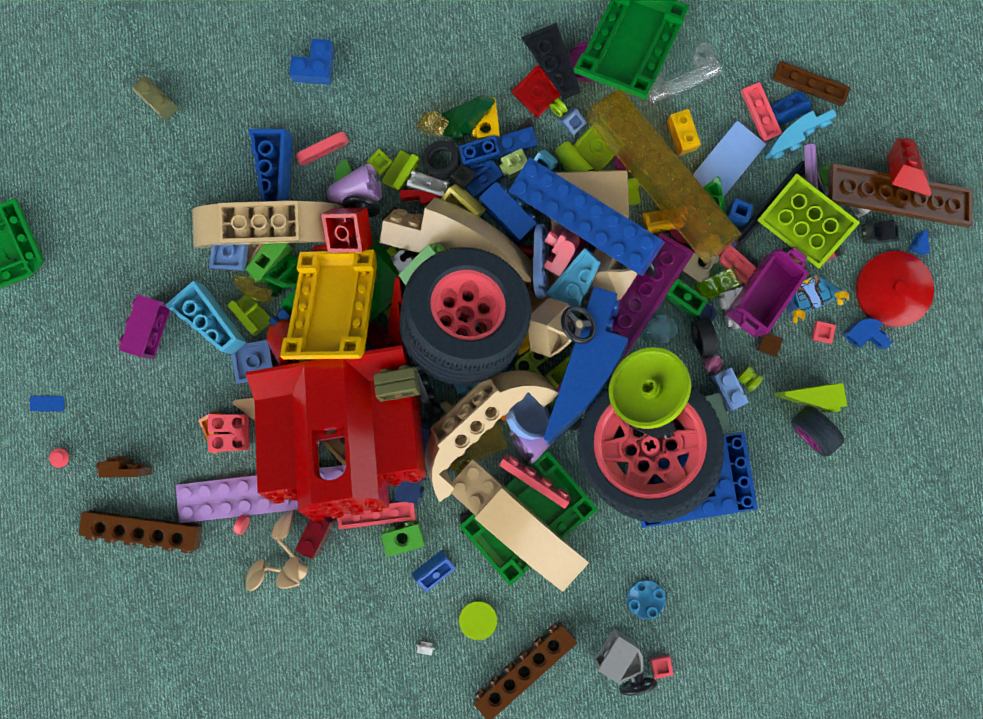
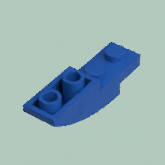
M529 127L498 137L494 135L458 147L463 165H470L501 159L521 148L524 151L537 147L533 128Z

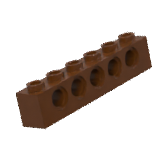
M88 510L81 514L78 535L85 536L86 540L101 538L107 543L124 541V545L133 546L138 543L143 544L142 547L144 548L160 546L162 550L173 551L175 548L181 549L182 553H193V551L200 548L203 525ZM101 522L104 523L106 527L105 531H102L100 529ZM120 525L125 529L124 534H121L119 531ZM139 527L144 531L143 537L138 534ZM158 530L163 533L162 540L157 537ZM177 533L182 535V542L177 541Z
M561 621L558 624H552L547 629L548 633L543 637L539 636L532 643L533 646L529 650H523L518 655L519 659L516 662H510L503 669L504 672L500 676L496 675L489 681L490 685L485 689L481 688L474 695V706L486 719H494L577 644L575 637ZM551 640L558 641V645L554 648L549 647L548 643ZM536 653L544 655L540 661L535 660L533 656ZM527 666L529 671L522 674L519 672V668ZM507 679H512L515 683L513 686L508 687L504 682ZM497 692L500 697L494 700L490 698V694Z

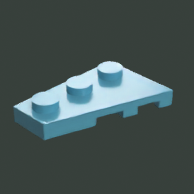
M584 248L546 293L552 299L568 303L570 306L582 307L601 262L588 249ZM572 312L576 317L578 316V312Z

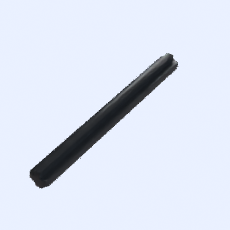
M801 161L733 237V241L737 245L743 244L758 227L760 222L757 220L796 173L800 176L805 173V161Z

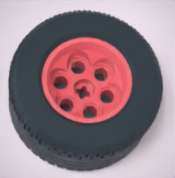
M473 247L450 248L438 252L422 262L412 273L406 284L399 319L400 336L405 350L422 371L424 370L429 376L440 379V381L451 384L455 383L456 385H470L471 383L476 384L487 379L489 380L507 368L527 335L532 311L528 289L519 273L508 262H505L498 255H494V253L478 248L474 249ZM462 297H469L472 301L467 302ZM444 303H451L453 307L448 308ZM484 309L487 314H481L478 310ZM447 321L450 326L445 327L441 322ZM475 328H482L484 333L477 332Z

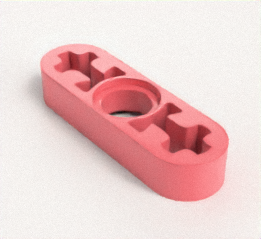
M339 132L298 152L295 157L300 166L306 165L349 143L345 132Z

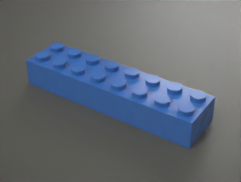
M530 157L509 189V192L641 276L645 274L665 243L662 239Z

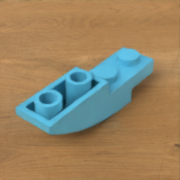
M834 109L816 117L814 111H811L795 121L775 140L765 156L766 160L772 157L776 160L784 156L785 151L790 149L793 152L802 147L801 143L806 140L805 137L815 132L814 129L818 127L823 129L832 124L831 121L837 116Z

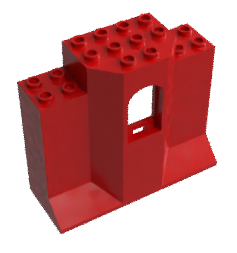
M402 345L365 351L359 359H317L246 372L255 404L257 493L272 501L274 504L284 503V500L287 499L298 501V512L312 519V521H323L324 517L343 518L344 514L350 513L351 515H362L364 511L370 510L371 512H382L383 508H389L388 484L396 486L400 485L403 481L415 483L420 482L422 478H427L419 395L380 402L375 394L374 374L379 373L382 369L394 371L399 370L400 366L407 365L408 353ZM336 429V433L325 434L327 430ZM344 437L346 469L336 479H323L319 470L318 441Z

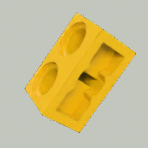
M495 97V103L472 131L473 137H477V140L494 135L495 137L500 136ZM487 126L491 130L488 133H483L480 129Z
M689 109L671 114L667 124L678 156L697 151L701 146V142Z

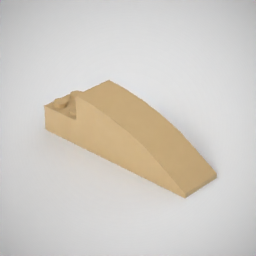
M434 198L425 207L424 215H413L407 213L404 209H396L383 220L380 243L420 253L428 244L433 243L442 245L445 250L458 247L478 248L494 253V255L504 259L505 262H508L519 273L523 281L531 283L533 279V261L520 248L488 222L452 203Z
M474 458L452 481L455 489L451 494L475 515V519L562 592L589 563Z

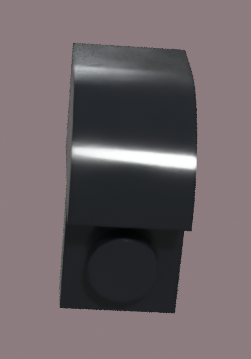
M874 220L865 221V224H862L863 243L878 244L899 241L898 222L895 220L882 222Z

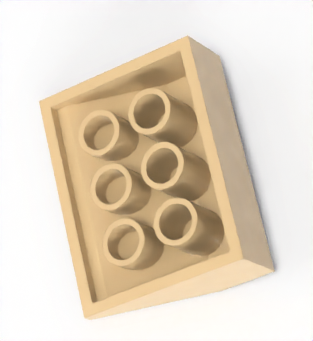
M627 170L554 172L629 219ZM550 218V231L554 226L564 231V226Z

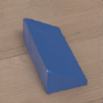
M800 90L770 106L778 125L781 126L808 113L811 101Z
M441 550L415 570L412 575L421 588L428 592L457 568L445 552Z

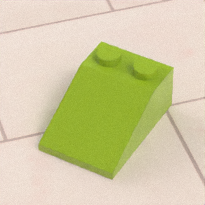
M844 383L774 392L775 397L806 407L811 406L816 409H822V412L841 411V407L847 406Z

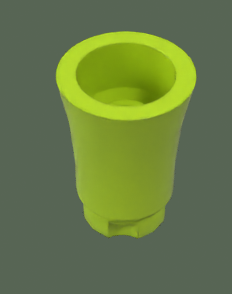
M569 141L556 148L555 153L566 172L595 170Z

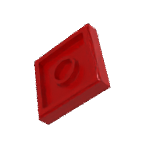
M538 65L511 91V94L537 119L550 107L551 103H554L561 96L543 69Z

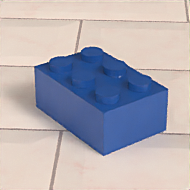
M495 182L479 197V204L486 209L485 212L519 246L535 231L536 218L529 211L526 213L521 208L523 205L517 198L512 199L508 195L509 190L503 184L499 185Z

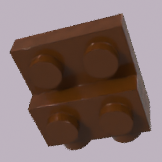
M126 456L106 457V461H98L96 465L99 478L141 477L152 474V467H145V463L133 464V459H126Z

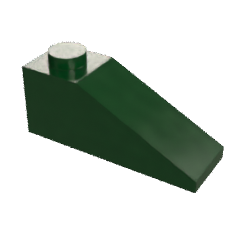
M479 96L442 113L444 136L452 137L454 140L463 139L464 135L473 131L495 103V99Z

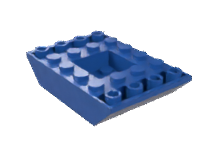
M745 432L723 434L724 455L720 478H718V483L714 487L713 492L708 495V498L702 505L675 520L672 519L666 522H646L643 520L641 521V527L646 528L757 510ZM676 442L667 443L666 448L668 450H675L678 445ZM648 446V451H650L652 448L655 449V446ZM637 448L629 450V455H635ZM689 453L677 457L682 468L687 462ZM661 460L659 462L661 469H667L670 465L668 460ZM643 462L639 465V470L645 472L649 469L650 465ZM653 475L648 484H659L664 481L659 476Z

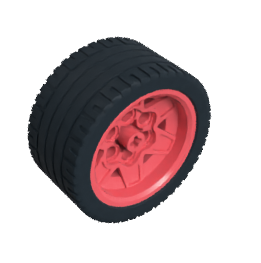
M691 385L689 400L682 412L674 419L684 430L673 432L675 436L665 440L662 437L656 439L647 434H644L642 437L634 436L635 429L630 428L628 423L622 420L612 408L609 399V386L600 392L601 394L596 396L594 401L588 406L589 409L584 413L585 416L582 418V425L579 428L580 434L578 436L580 464L593 489L614 510L639 521L666 522L672 519L675 520L702 505L708 498V495L713 492L714 487H716L723 466V430L719 417H717L715 409L712 408V404L706 400V397L697 388H693ZM623 429L625 436L616 439L619 431ZM674 441L678 446L675 450H668L666 448L667 443ZM649 445H654L655 449L652 448L650 451H648L647 447ZM635 447L637 452L635 455L629 456L626 454L627 449ZM689 453L687 462L682 468L677 457ZM661 460H668L670 462L667 469L659 467ZM617 462L629 463L626 475L621 471ZM643 462L650 465L649 469L645 472L639 470V465ZM653 475L659 476L664 481L659 484H648Z

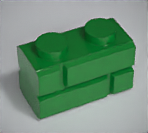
M678 278L665 297L667 301L692 318L697 317L709 301L705 297L699 296L698 292Z

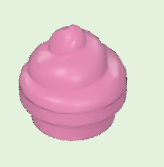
M715 354L702 358L705 369L709 373L714 372L717 374L723 364L720 356Z

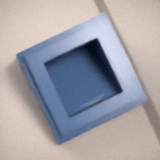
M573 107L569 108L568 112L558 119L573 136L587 123L578 109Z

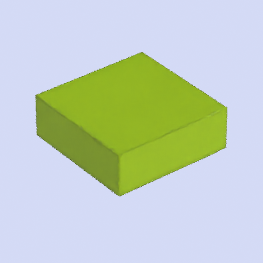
M378 149L366 163H370L376 173L381 176L391 166L393 161L383 151Z

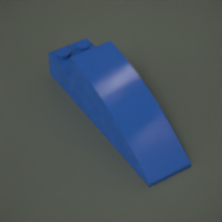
M598 287L593 288L586 310L595 321L596 334L591 342L587 344L575 343L543 438L546 444L550 445L584 416L591 402L610 383L615 369L623 359L628 347V338L611 333L614 325L612 317L617 316L620 307L617 293ZM590 327L581 330L580 338H585L589 335Z

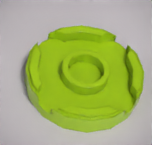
M474 600L462 608L459 615V625L462 632L468 638L483 640L494 633L497 626V614L489 603L482 600Z

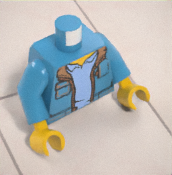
M819 275L810 278L806 277L786 308L793 316V323H797L798 317L804 321L805 313L835 301L834 298H837L838 305H843L841 298L849 301V293L840 291L832 283L823 277H819Z

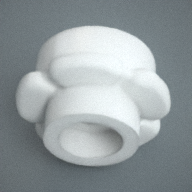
M421 641L420 645H416V653L432 656V652L435 650L432 647V643Z

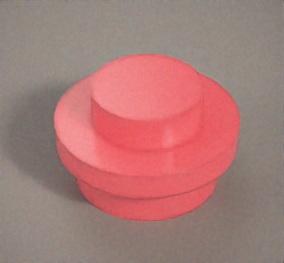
M63 448L54 449L49 456L50 463L58 468L66 466L70 459L69 453Z

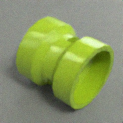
M749 365L736 377L738 382L744 383L746 389L750 392L756 389L763 380V377L753 372V368Z

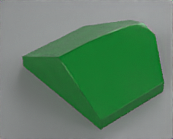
M288 254L263 275V279L282 288L297 287L299 276L297 270L298 258Z

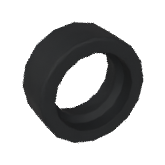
M440 140L433 142L426 148L423 154L424 166L429 174L436 179L450 178V175L461 164L457 149L448 141ZM441 151H449L453 158L449 166L443 169H435L431 165L434 155Z
M708 317L692 321L693 339L699 354L705 356L716 353L718 351V339L712 321Z

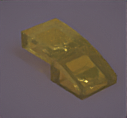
M235 275V287L239 291L257 301L271 304L272 290L255 287V279Z

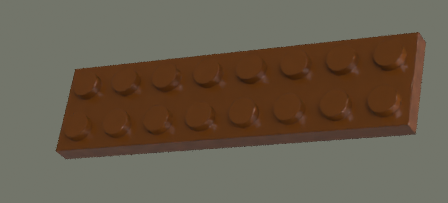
M835 163L829 166L828 198L836 204L967 228L973 225V189L929 181L931 195L927 196L892 185L891 177L888 173Z

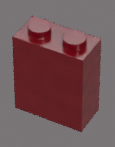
M332 516L324 517L323 521H312L310 519L295 551L310 559H314L321 553L337 518H332Z

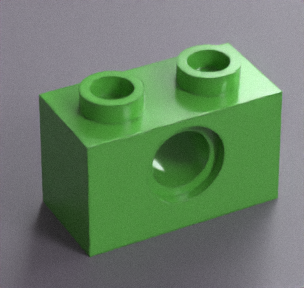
M414 520L403 523V527L396 528L395 525L384 529L385 532L381 534L387 557L418 549L426 544L420 522L415 523ZM405 533L408 536V541H399L398 534Z

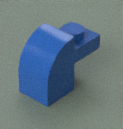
M735 198L726 210V219L719 225L721 228L717 240L735 247L737 244L733 241V237L749 221L753 205Z
M875 319L856 321L842 333V336L855 348L862 347L868 340L879 349H886L892 344L888 339L889 336L884 331L878 330L883 323Z

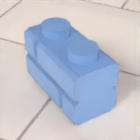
M726 368L710 376L717 392L721 393L726 411L735 410L749 403L746 396L743 395L744 392L732 368Z

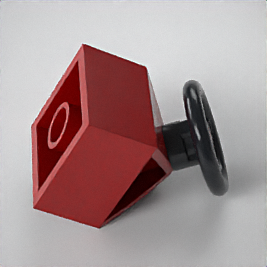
M358 195L347 196L342 201L344 208H332L321 214L328 252H364L373 246L369 218L379 214L380 208L378 204L367 197ZM353 201V203L355 204V206H354V207H350V206L348 205V202Z

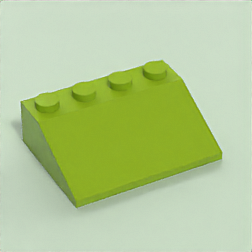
M797 173L757 220L790 247H796L807 256L806 259L819 269L860 223Z

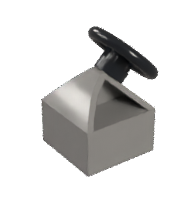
M614 628L594 660L597 670L618 684L629 680L619 687V692L623 695L633 696L652 691L657 687L658 683L654 678L644 677L643 658L637 644L633 639Z

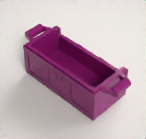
M793 247L786 253L781 249H777L766 254L725 314L754 338L768 334L809 274L804 269L807 256L796 247ZM790 254L793 255L796 259H798V260L801 262V264H799L798 262H796V261H795L792 257H790L789 255H790Z

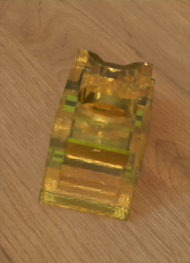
M431 111L430 114L424 112L416 127L426 134L441 137L449 121L436 111Z

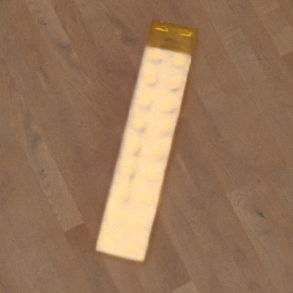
M617 89L590 107L586 117L588 122L705 264L738 240L742 233L623 91Z

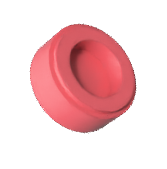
M240 515L235 522L234 533L243 535L249 525L250 518Z

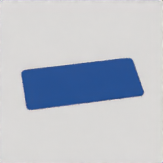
M31 396L30 411H64V396Z

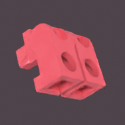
M554 226L544 241L554 247L544 268L561 276L579 246L580 238L575 233H570V230L567 228L563 231Z
M208 414V432H229V434L208 435V452L250 450V417L248 415Z

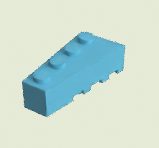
M192 281L165 305L222 352L233 355L247 343L206 286L201 283Z

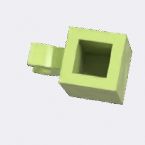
M522 148L501 158V165L499 167L504 175H507L508 179L518 176L527 162Z

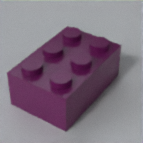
M137 294V297L133 299L131 304V315L125 322V333L119 340V351L141 358L155 359L171 311L165 306L167 303Z

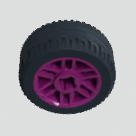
M807 406L803 408L792 419V427L806 444L822 456L832 455L844 443V437L836 425L814 407Z

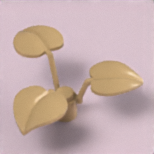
M295 510L284 513L276 521L272 531V538L278 539V543L292 558L286 561L283 569L265 566L266 561L264 559L256 561L247 574V590L253 591L261 585L267 570L279 572L276 586L281 589L300 585L299 580L305 577L308 566L299 562V557L295 556L282 541L290 532Z

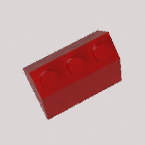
M897 137L887 155L892 185L930 196L931 189L925 164L916 142L910 138L903 139Z

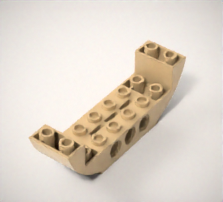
M311 201L235 202L199 206L192 210L194 248H211L212 245L326 243L321 214L332 208L344 207L340 204Z
M529 371L500 373L489 380L487 379L477 384L430 428L432 433L427 442L425 464L439 502L450 496L455 489L446 469L449 468L457 457L462 456L472 443L477 442L487 429H491L499 418L506 415L511 407L523 400L528 392L543 407L555 399L558 392L547 377Z

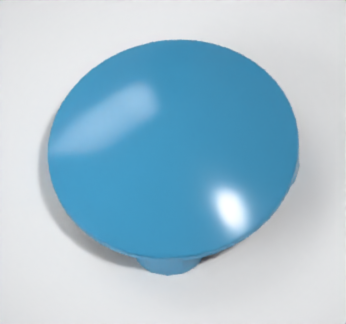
M652 580L637 581L628 591V607L639 618H656L665 606V592L659 584Z

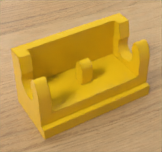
M682 206L642 213L644 228L650 233L683 228L686 225Z

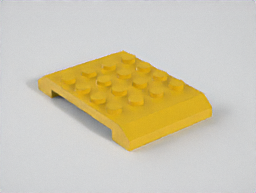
M375 251L300 252L297 263V270L299 272L288 335L287 338H283L281 358H361L365 352L377 270Z

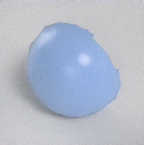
M528 392L523 400L511 407L505 418L512 432L519 437L532 440L539 439L545 435L550 415L547 407H543Z

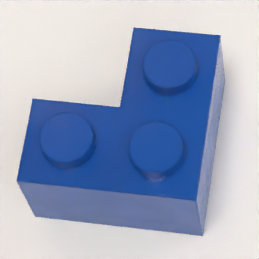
M312 39L310 57L291 56L289 75L294 82L331 85L334 46L331 40Z

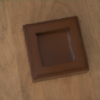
M769 333L762 335L757 351L777 357L783 339Z

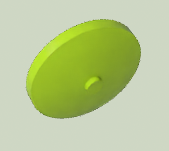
M656 347L640 349L623 359L615 369L609 384V399L616 414L629 425L642 429L658 428L674 420L685 408L691 393V378L685 364L671 351Z

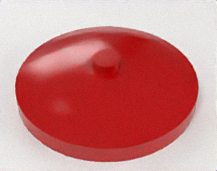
M888 251L871 258L861 268L857 276L855 292L861 310L869 319L878 320L883 323L882 326L902 327L918 321L926 314L933 301L934 282L929 269L920 259L906 252Z

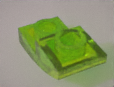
M731 267L707 278L701 283H697L695 286L700 296L709 300L721 295L723 292L740 286L741 282L734 267Z

